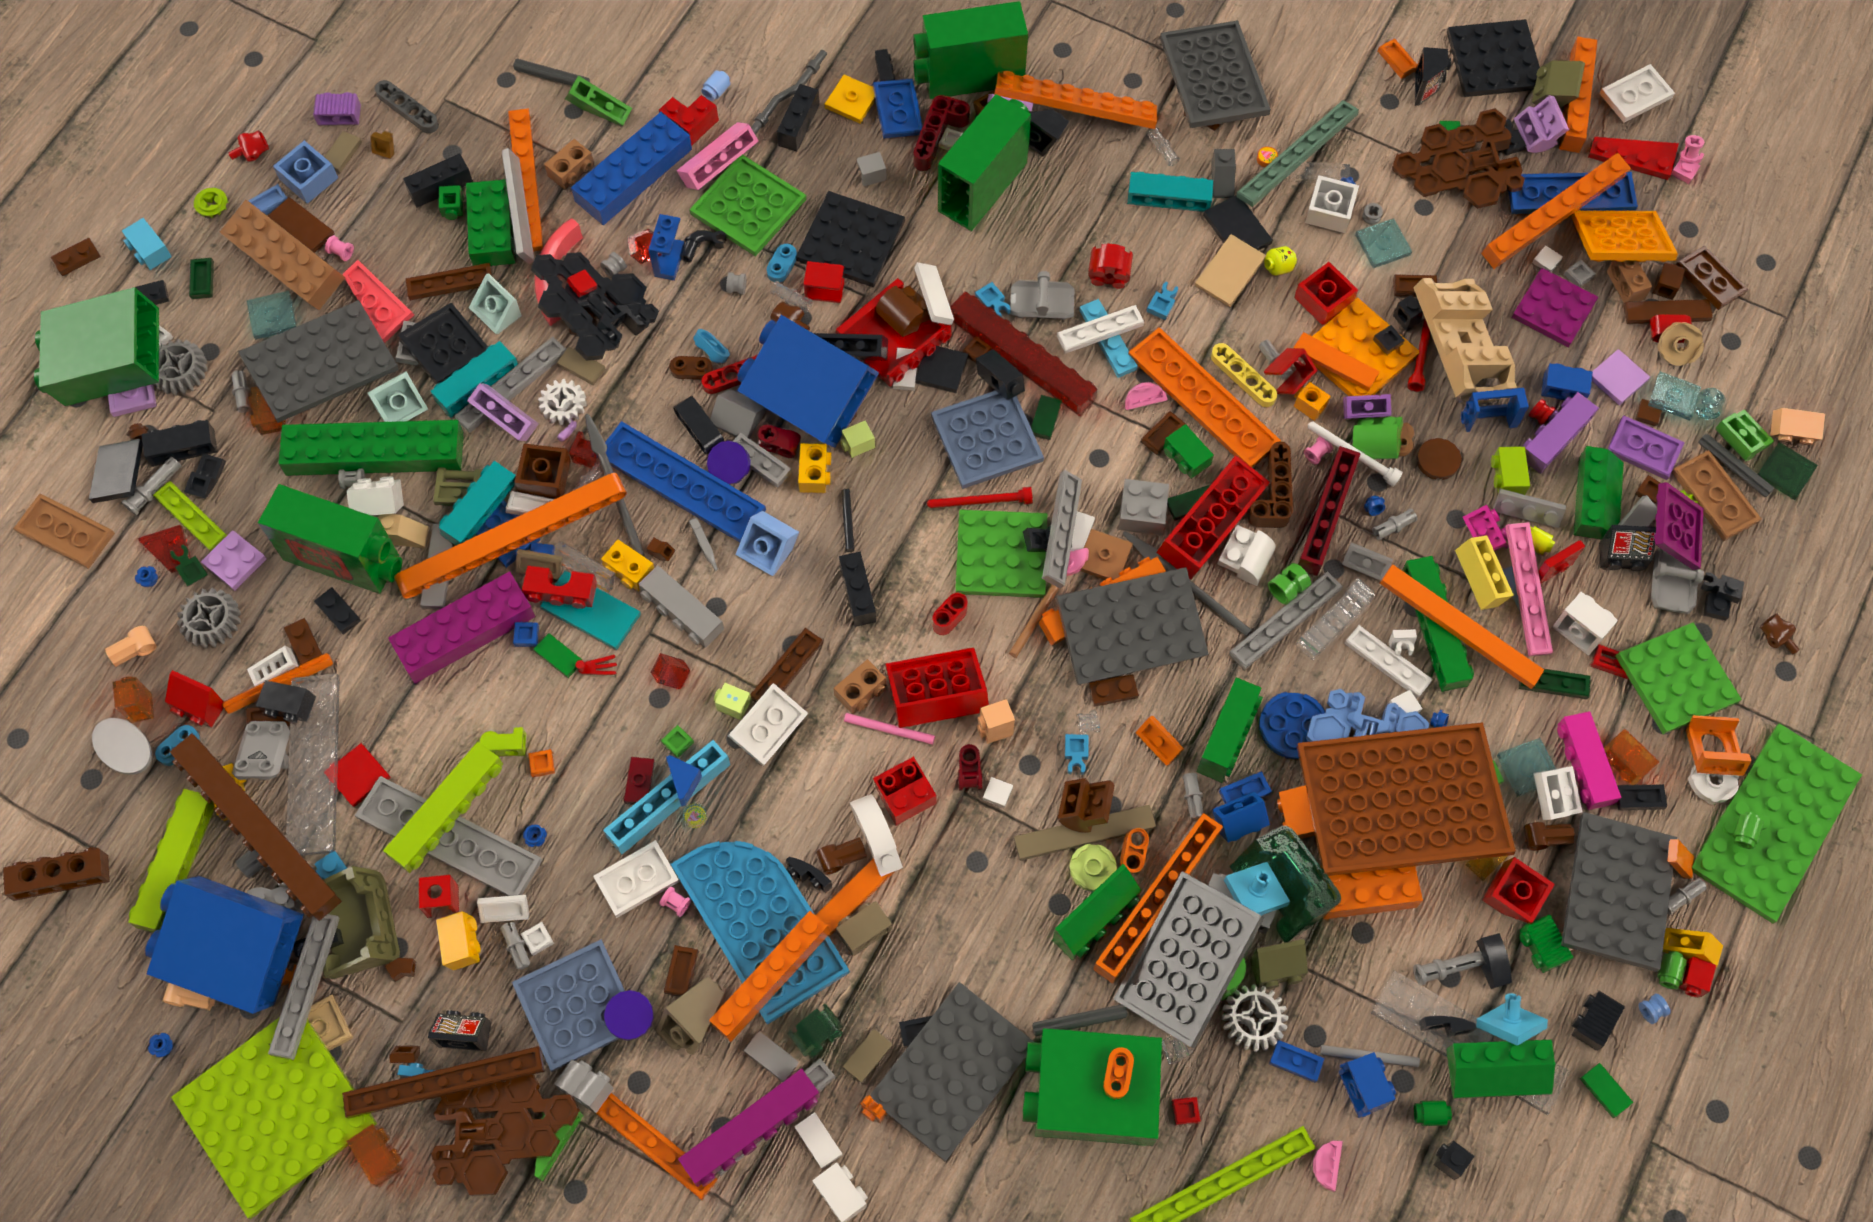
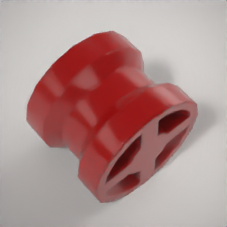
M1541 399L1528 416L1536 418L1539 424L1542 425L1548 421L1556 408L1553 406L1549 407L1546 401Z

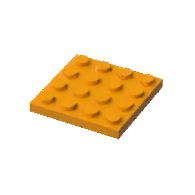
M1578 210L1572 214L1571 218L1590 260L1597 262L1604 260H1615L1617 262L1625 260H1636L1638 262L1676 261L1678 253L1656 211Z
M1358 297L1312 336L1380 371L1372 387L1367 391L1314 363L1319 371L1348 396L1375 395L1417 358L1419 350L1402 336L1405 340L1403 345L1386 355L1373 341L1374 335L1390 325Z

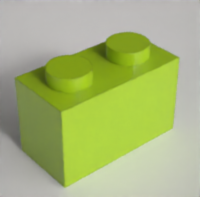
M1498 447L1496 453L1491 457V466L1495 468L1496 474L1494 476V487L1498 489V493L1500 489L1525 495L1530 488L1525 447Z

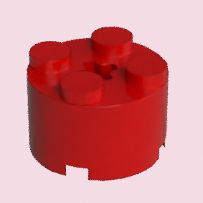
M1101 244V248L1096 249V246L1093 247L1088 276L1092 279L1091 283L1095 286L1111 284L1117 289L1124 288L1125 284L1130 280L1133 253L1131 251L1129 253L1126 252L1124 246L1117 244Z

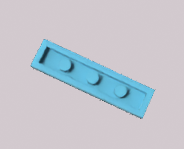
M1099 299L1082 305L1079 309L1085 322L1108 315ZM1120 335L1097 342L1118 378L1137 370L1138 366L1135 360L1128 354L1129 350Z

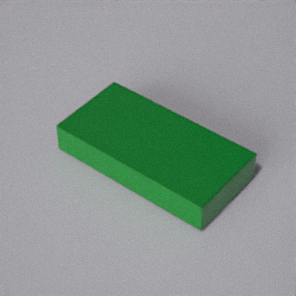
M550 633L533 649L536 654L567 678L577 670L576 662L582 660Z
M1598 1063L1579 1078L1612 1118L1617 1117L1634 1103L1601 1063Z

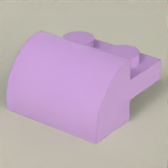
M1551 95L1537 106L1527 107L1514 118L1526 144L1527 151L1532 153L1546 151L1558 144L1557 139L1569 131L1555 97Z

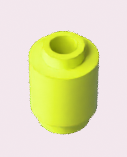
M1530 526L1534 551L1541 555L1544 552L1549 554L1555 544V541L1552 540L1554 536L1536 526L1534 528Z

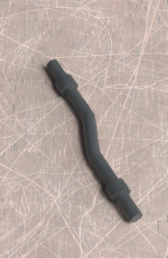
M820 50L814 60H810L807 64L806 71L797 83L775 95L763 112L756 116L754 119L755 123L751 127L755 135L761 127L767 124L769 121L768 117L777 105L794 95L799 84L805 85L810 77L817 73L821 62L827 56L826 51Z

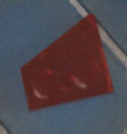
M181 525L138 538L139 542L169 572H177L175 567L181 563L171 557L170 551L173 550L176 556H182L184 550L181 548V545H185L188 548L184 529Z

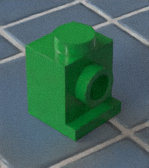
M440 186L439 210L441 216L448 220H455L458 216H463L464 195L461 186Z

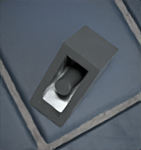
M1214 149L1211 161L1212 180H1214L1213 198H1231L1234 196L1235 149Z

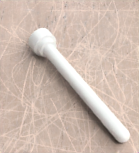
M1315 422L1308 424L1309 430L1336 447L1342 446L1360 452L1359 461L1383 475V478L1386 480L1385 482L1392 487L1400 479L1403 472L1399 469L1385 467Z

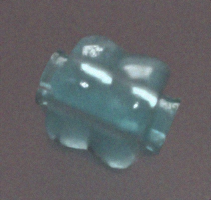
M1716 388L1703 389L1699 392L1694 407L1696 414L1705 420L1718 418L1722 414L1726 400L1725 396Z

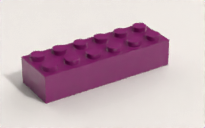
M509 571L388 637L415 684L513 630L515 622H528L536 616Z

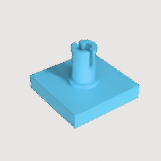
M1268 862L1227 875L1224 879L1234 900L1260 915L1286 907L1290 902Z
M1510 993L1505 995L1506 1001L1504 1004L1477 1018L1476 1023L1477 1028L1510 1043L1519 1045L1547 1029L1548 1019L1520 1008L1521 996Z

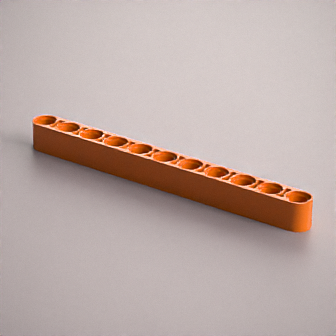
M617 473L608 474L397 573L394 579L404 599L415 597L421 594L423 589L427 590L435 583L440 584L615 503L624 498L627 492Z

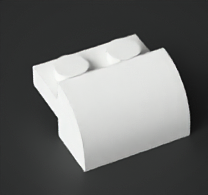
M1236 525L1217 564L1238 573L1237 578L1257 586L1276 546L1274 541L1260 530L1254 533Z
M1573 766L1533 773L1543 820L1566 817L1582 812Z

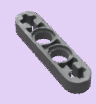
M382 80L375 85L377 97L421 131L433 133L438 129L439 124L436 116L388 80ZM399 98L405 99L402 104L394 103ZM412 109L419 110L416 115H410L409 112Z

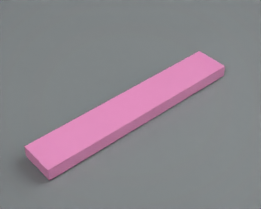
M1530 523L1508 524L1505 528L1528 656L1549 655L1553 653Z

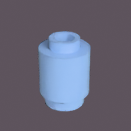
M714 71L703 84L702 94L710 101L718 99L730 86L729 76L724 71Z

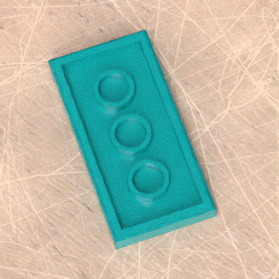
M564 571L554 586H563L568 583L571 573ZM597 587L592 607L579 609L568 604L556 606L545 601L540 605L542 610L616 651L641 616L639 610Z

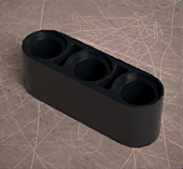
M693 396L673 406L675 414L705 455H708L718 443L724 442V438Z

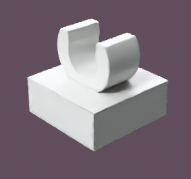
M1416 629L1392 631L1389 646L1391 649H1395L1397 656H1400L1401 649H1407L1408 654L1412 655L1417 638Z

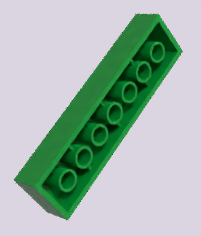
M459 420L282 425L278 464L286 476L339 474V470L342 469L346 472L358 471L359 468H363L365 474L436 472L438 468L461 471L464 432Z

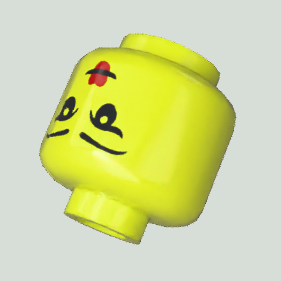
M1287 246L1270 249L1264 259L1265 268L1274 276L1290 273L1297 263L1295 252Z

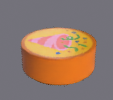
M1263 147L1258 151L1257 162L1260 166L1266 167L1278 157V153L1272 147Z

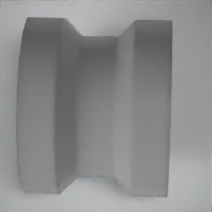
M615 252L609 254V258L600 263L601 268L610 278L627 268L625 261Z
M729 272L726 284L727 293L738 292L740 295H744L747 283L746 274L735 275L733 272Z

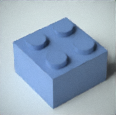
M305 140L273 165L279 180L307 204L338 179L332 163Z

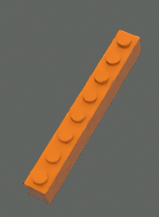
M1616 153L1490 242L1481 254L1491 267L1496 269L1623 179L1630 171V166L1619 153Z
M1204 813L1201 815L1096 961L1093 968L1095 972L1112 984L1115 982L1147 937L1181 872L1183 871L1189 875L1192 874L1219 836L1223 828L1222 825Z

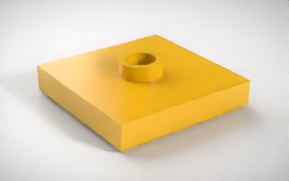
M843 75L825 102V108L861 124L875 102L873 87Z

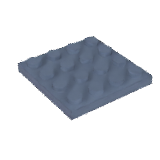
M993 391L931 412L932 420L962 489L1044 461V456L1017 396L1006 400L997 391Z
M602 939L512 982L551 1072L569 1064L571 1060L575 1061L618 1040L607 1028L604 1012L610 999L616 994L625 991Z

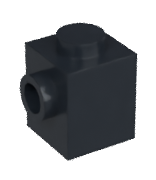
M1453 1140L1447 1145L1445 1143L1441 1145L1435 1154L1438 1158L1433 1165L1453 1180H1456L1463 1175L1474 1155Z

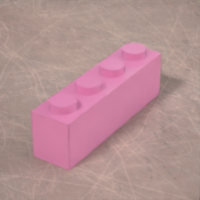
M737 122L676 171L687 188L699 190L759 142L749 124Z

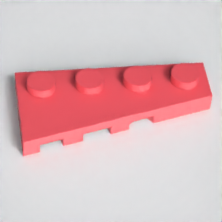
M359 260L343 273L353 294L362 304L384 343L402 328L403 321H409L414 316L412 311Z

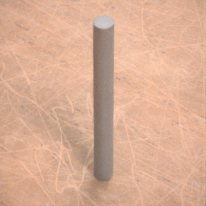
M1321 1045L1320 1055L1357 1059L1373 1053V1051ZM1375 1052L1376 1057H1380L1383 1063L1419 1067L1420 1064L1419 1057Z

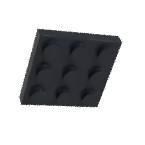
M452 303L447 304L398 334L399 341L436 385L445 381L454 371L463 368L472 358L478 357L488 348L487 344Z

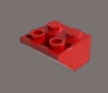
M914 756L873 778L882 802L895 825L937 804V795Z

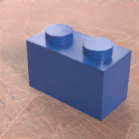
M1549 363L1543 376L1541 396L1566 400L1569 396L1573 398L1579 392L1585 398H1588L1591 391L1593 371L1567 367L1558 363Z
M1255 792L1212 809L1215 821L1223 826L1220 835L1227 842L1237 841L1247 834L1258 832L1270 825L1265 802Z

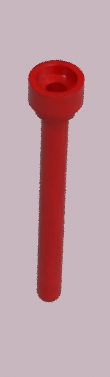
M1425 317L1415 370L1409 377L1407 388L1415 392L1423 391L1426 383L1423 370L1430 338V329Z
M1022 487V490L1013 493L930 499L927 501V506L929 508L1011 501H1019V503L1028 505L1033 504L1032 487Z

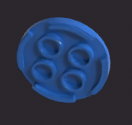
M1287 692L1278 694L1266 703L1259 718L1261 737L1267 747L1274 753L1289 759H1299L1297 745L1298 743L1309 742L1306 736L1312 716L1325 714V710L1317 700L1307 694Z

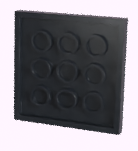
M1526 19L1448 27L1447 35L1464 97L1534 90L1537 79L1536 74L1540 66Z
M828 191L796 255V261L807 264V261L843 265L844 278L874 288L905 223V217Z

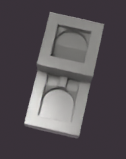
M760 1031L756 1032L743 1049L747 1055L759 1065L765 1067L781 1082L787 1079L799 1063Z

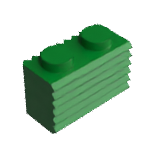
M1550 914L1533 921L1532 924H1526L1520 929V940L1525 947H1529L1533 954L1531 956L1532 962L1537 969H1541L1542 973L1562 966L1573 959L1569 948L1561 946V933Z

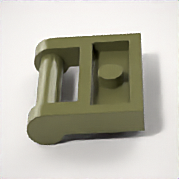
M438 468L434 504L454 506L459 498L463 499L467 494V489L471 484L445 482L446 479H464L477 482L481 477L480 474L483 469L459 471Z

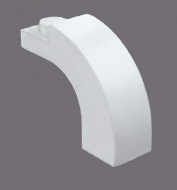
M870 794L850 802L856 822L866 838L879 875L884 876L903 868L890 829L873 795Z

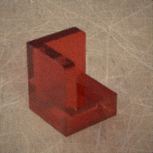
M650 229L627 238L630 256L640 264L651 260L648 249L654 232Z
M578 431L569 452L573 463L593 469L597 456L592 451L590 441L585 439L584 433Z
M660 653L651 670V674L658 684L681 689L691 670L684 660Z

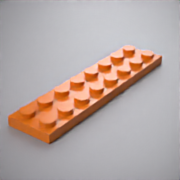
M1003 71V73H998L995 94L999 96L1151 129L1156 127L1157 105L1150 101H1135L1127 96L1122 98L1116 97L1109 92L1098 93L1090 88L1079 89L1071 84H1056L1048 79L1043 81L1037 80L1030 75H1015L1011 71Z
M1160 327L1128 352L1136 364L1234 457L1235 455L1238 456L1250 467L1253 468L1267 456L1274 443L1281 441Z

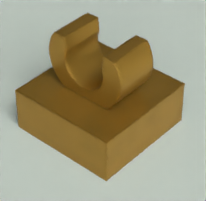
M384 131L382 134L373 132L370 136L372 153L391 159L394 155L393 133Z

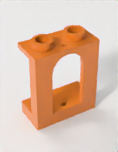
M1692 716L1686 728V734L1697 773L1744 776L1751 763V758L1749 754L1741 753L1735 734L1739 718ZM1708 734L1718 737L1723 743L1725 752L1704 751L1701 737Z

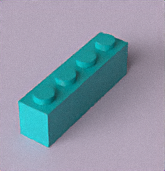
M1131 172L1127 204L1204 212L1211 207L1214 180Z
M499 341L496 344L490 345L478 357L472 358L463 368L454 371L445 381L438 383L431 390V394L441 409L452 418L470 404L467 400L479 383L487 384L491 387L518 365L516 357Z
M495 460L490 466L486 465L480 474L481 477L477 482L474 481L469 485L467 494L463 499L459 498L455 502L454 510L449 516L445 515L439 523L441 536L454 545L473 538L515 486L516 475Z

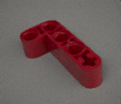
M944 95L936 96L933 99L914 148V167L917 170L927 171L931 168L939 148V142L947 125L963 128L969 124L970 106L967 102Z

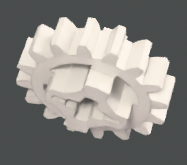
M562 379V382L558 384L554 380L553 386L546 385L547 391L541 390L542 397L538 398L539 408L544 418H550L551 423L554 424L556 420H559L560 425H563V422L567 420L570 424L571 418L574 417L578 420V413L584 414L583 407L587 406L586 396L581 386H575L574 381L571 380L569 384H566L565 379Z

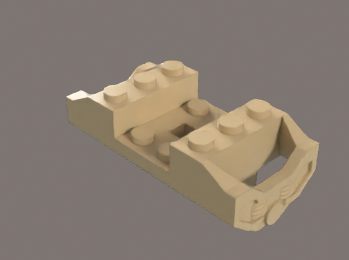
M1422 278L1414 287V291L1457 400L1461 404H1466L1472 392L1517 388L1515 384V364L1508 346H1493L1483 321L1493 310L1486 292L1475 284L1474 279H1463L1454 283H1435L1432 278ZM1486 378H1498L1500 385L1494 387H1475L1479 381ZM1502 398L1479 400L1478 404L1490 403Z

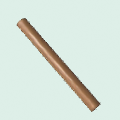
M1053 584L1050 586L1009 652L1012 657L1017 658L1042 618V614L1045 613L1060 588Z

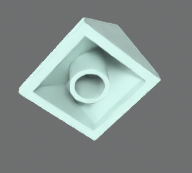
M486 274L469 309L495 334H499L522 315L517 300L490 274Z
M406 371L367 392L384 422L408 421L428 410Z

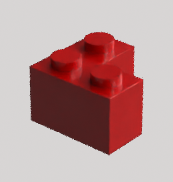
M702 95L688 108L672 97L659 109V113L665 114L690 135L691 145L696 143L719 121L717 106Z

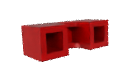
M527 565L522 592L528 601L534 603L545 601L556 606L568 604L579 609L592 607L597 587L594 574L572 571L568 583L563 586L552 585L553 575L550 568Z

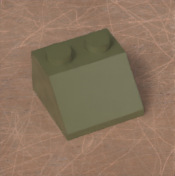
M1552 60L1541 66L1536 74L1537 79L1533 90L1532 103L1538 105L1551 95L1555 97L1559 108L1579 98L1585 63L1583 61Z
M1304 939L1257 948L1250 959L1257 988L1265 986L1266 990L1273 989L1283 982H1288V985L1302 982V978L1308 973Z

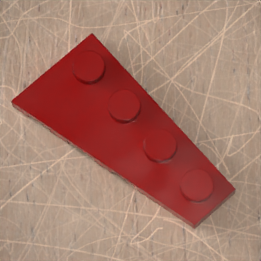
M1594 137L1588 158L1605 162L1616 153H1619L1630 166V170L1669 180L1679 143Z

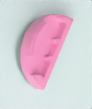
M1151 382L1141 383L1134 386L1128 392L1125 399V409L1142 407L1168 399L1166 393L1158 385Z
M1088 548L1070 551L1066 576L1078 573L1088 560Z
M1331 1141L1324 1144L1316 1152L1313 1159V1172L1317 1181L1325 1189L1335 1192L1343 1141Z

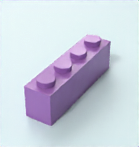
M1579 392L1573 398L1569 396L1562 403L1561 411L1555 410L1548 419L1549 423L1546 426L1542 424L1535 432L1536 437L1533 440L1529 438L1522 446L1525 447L1527 464L1540 474L1589 423L1599 407Z

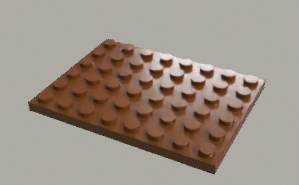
M1483 722L1302 742L1297 745L1304 784L1307 787L1323 876L1510 856L1516 852Z

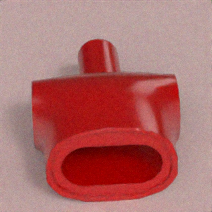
M260 130L250 134L242 133L238 136L240 147L228 152L232 160L244 155L246 160L251 162L258 159L263 152L269 150V146Z

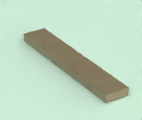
M1150 805L1109 814L1107 824L1094 825L1091 832L1088 833L1073 831L1061 825L1014 836V842L1019 860L1022 861L1081 847L1086 844L1123 837L1128 831L1135 828H1141L1145 831L1156 829V824Z

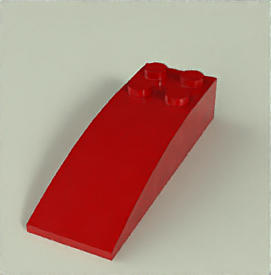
M1235 455L1165 539L1156 553L1176 569L1187 568L1189 579L1192 580L1249 510L1253 502L1257 500L1269 485L1270 481Z

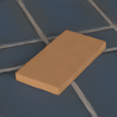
M1709 450L1672 470L1671 473L1689 495L1693 494L1694 500L1698 501V505L1704 508L1703 515L1723 541L1762 520Z
M42 494L37 496L13 528L17 533L87 569L91 567L115 534L113 530Z

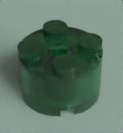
M826 1003L822 1005L823 1011L820 1012L817 1008L795 1025L797 1031L794 1034L791 1030L787 1033L804 1057L809 1055L813 1059L824 1050L822 1045L829 1040L833 1043L843 1035L841 1029L844 1026Z

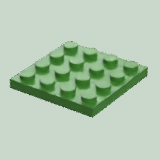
M742 154L690 208V214L715 231H723L726 234V238L756 257L807 198L806 194Z
M959 509L956 593L964 595L1043 598L1045 596L1046 581L1042 579L1046 552H1027L1023 531L1026 528L1046 529L1048 513Z
M1694 622L1621 651L1616 655L1617 660L1663 735L1689 724L1693 715L1709 716L1742 700Z

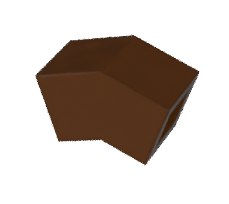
M654 537L646 548L649 555L662 561H669L676 551L668 542L660 541Z
M397 958L385 967L391 978L396 982L404 976H415L416 961L413 958Z

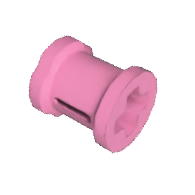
M1696 135L1686 137L1685 149L1680 154L1682 161L1687 163H1696L1698 161L1699 150L1705 143L1701 137Z
M333 235L327 240L325 251L329 254L334 253L340 256L341 260L347 261L353 254L354 246L349 242L344 243L340 241L338 237Z
M1319 436L1312 447L1304 450V454L1308 461L1317 465L1326 453L1333 451V446L1330 442Z
M669 887L660 900L661 906L664 907L666 905L677 912L676 914L679 917L686 912L691 903L689 897L684 898L676 893L673 887Z

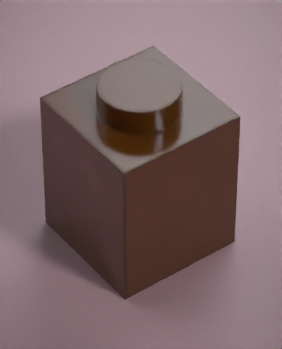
M1664 262L1658 272L1652 294L1673 300L1680 289L1685 268Z

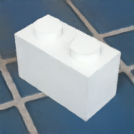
M836 1162L812 1181L840 1222H848L867 1207L865 1200L868 1197L860 1186L855 1188L851 1183L850 1179L853 1176L845 1165L840 1167Z

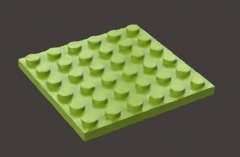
M278 1018L171 1097L249 1219H252L377 1124L371 1113L349 1119L345 1117L342 1093L355 1089L308 1019L294 1060L268 1054L279 1021Z

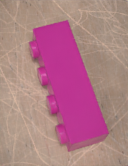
M1591 712L1563 717L1557 724V732L1560 739H1563L1566 758L1571 761L1575 779L1581 790L1580 798L1582 802L1586 804L1588 810L1614 805L1621 799V795Z

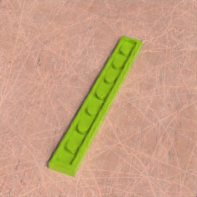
M1302 1126L1131 1217L1129 1220L1130 1222H1181L1313 1151L1316 1147L1306 1129Z

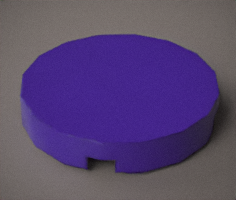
M733 441L718 443L710 451L707 460L708 472L729 485L742 481L747 476L751 465L750 455L741 444Z
M628 990L620 992L610 999L605 1008L604 1018L611 1034L618 1039L629 1041L642 1037L652 1026L654 1013L647 997L640 992Z

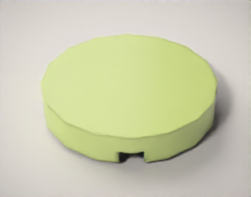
M1086 844L1078 848L1072 855L1069 866L1070 875L1075 884L1089 891H1095L1117 870L1116 859L1112 852L1098 844Z

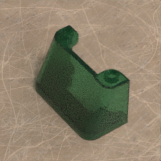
M1280 826L1255 839L1229 866L1235 873L1268 862L1290 901L1288 906L1278 909L1284 917L1277 922L1276 930L1284 943L1296 939L1341 902L1339 890L1327 874H1324V870L1295 831L1288 826Z

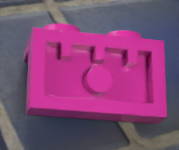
M1485 505L1463 516L1473 538L1488 536L1494 551L1502 547L1509 548L1506 529H1500L1497 522L1501 519L1495 509L1490 510Z

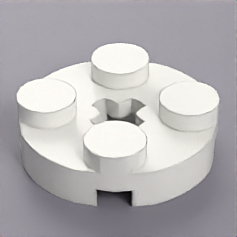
M1695 765L1688 778L1689 784L1696 795L1711 805L1729 800L1735 795L1739 787L1738 775L1697 773ZM1709 776H1717L1719 778L1717 781L1719 785L1711 783Z

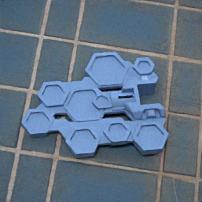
M1338 689L1329 693L1327 704L1331 708L1326 709L1325 714L1312 716L1306 739L1311 742L1347 738L1351 728L1355 731L1354 737L1366 734L1373 735L1429 728V722L1417 711L1406 713L1396 703L1387 704L1381 720L1362 715L1365 697L1360 692L1345 693L1342 689Z

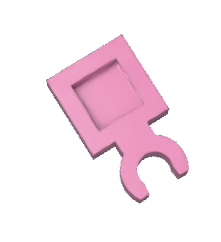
M1704 153L1699 155L1696 163H1687L1680 158L1671 175L1689 184L1701 166L1699 163Z

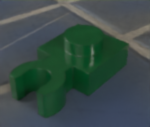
M181 545V548L184 550L182 556H176L173 550L170 551V555L181 563L175 568L187 587L208 576L196 556L189 559L188 548L185 545Z

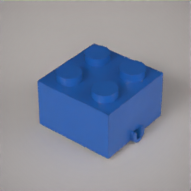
M1375 1052L1340 1065L1339 1075L1358 1118L1366 1117L1373 1112L1386 1108L1395 1100V1088L1391 1081H1387L1384 1074L1385 1066L1380 1057H1376Z

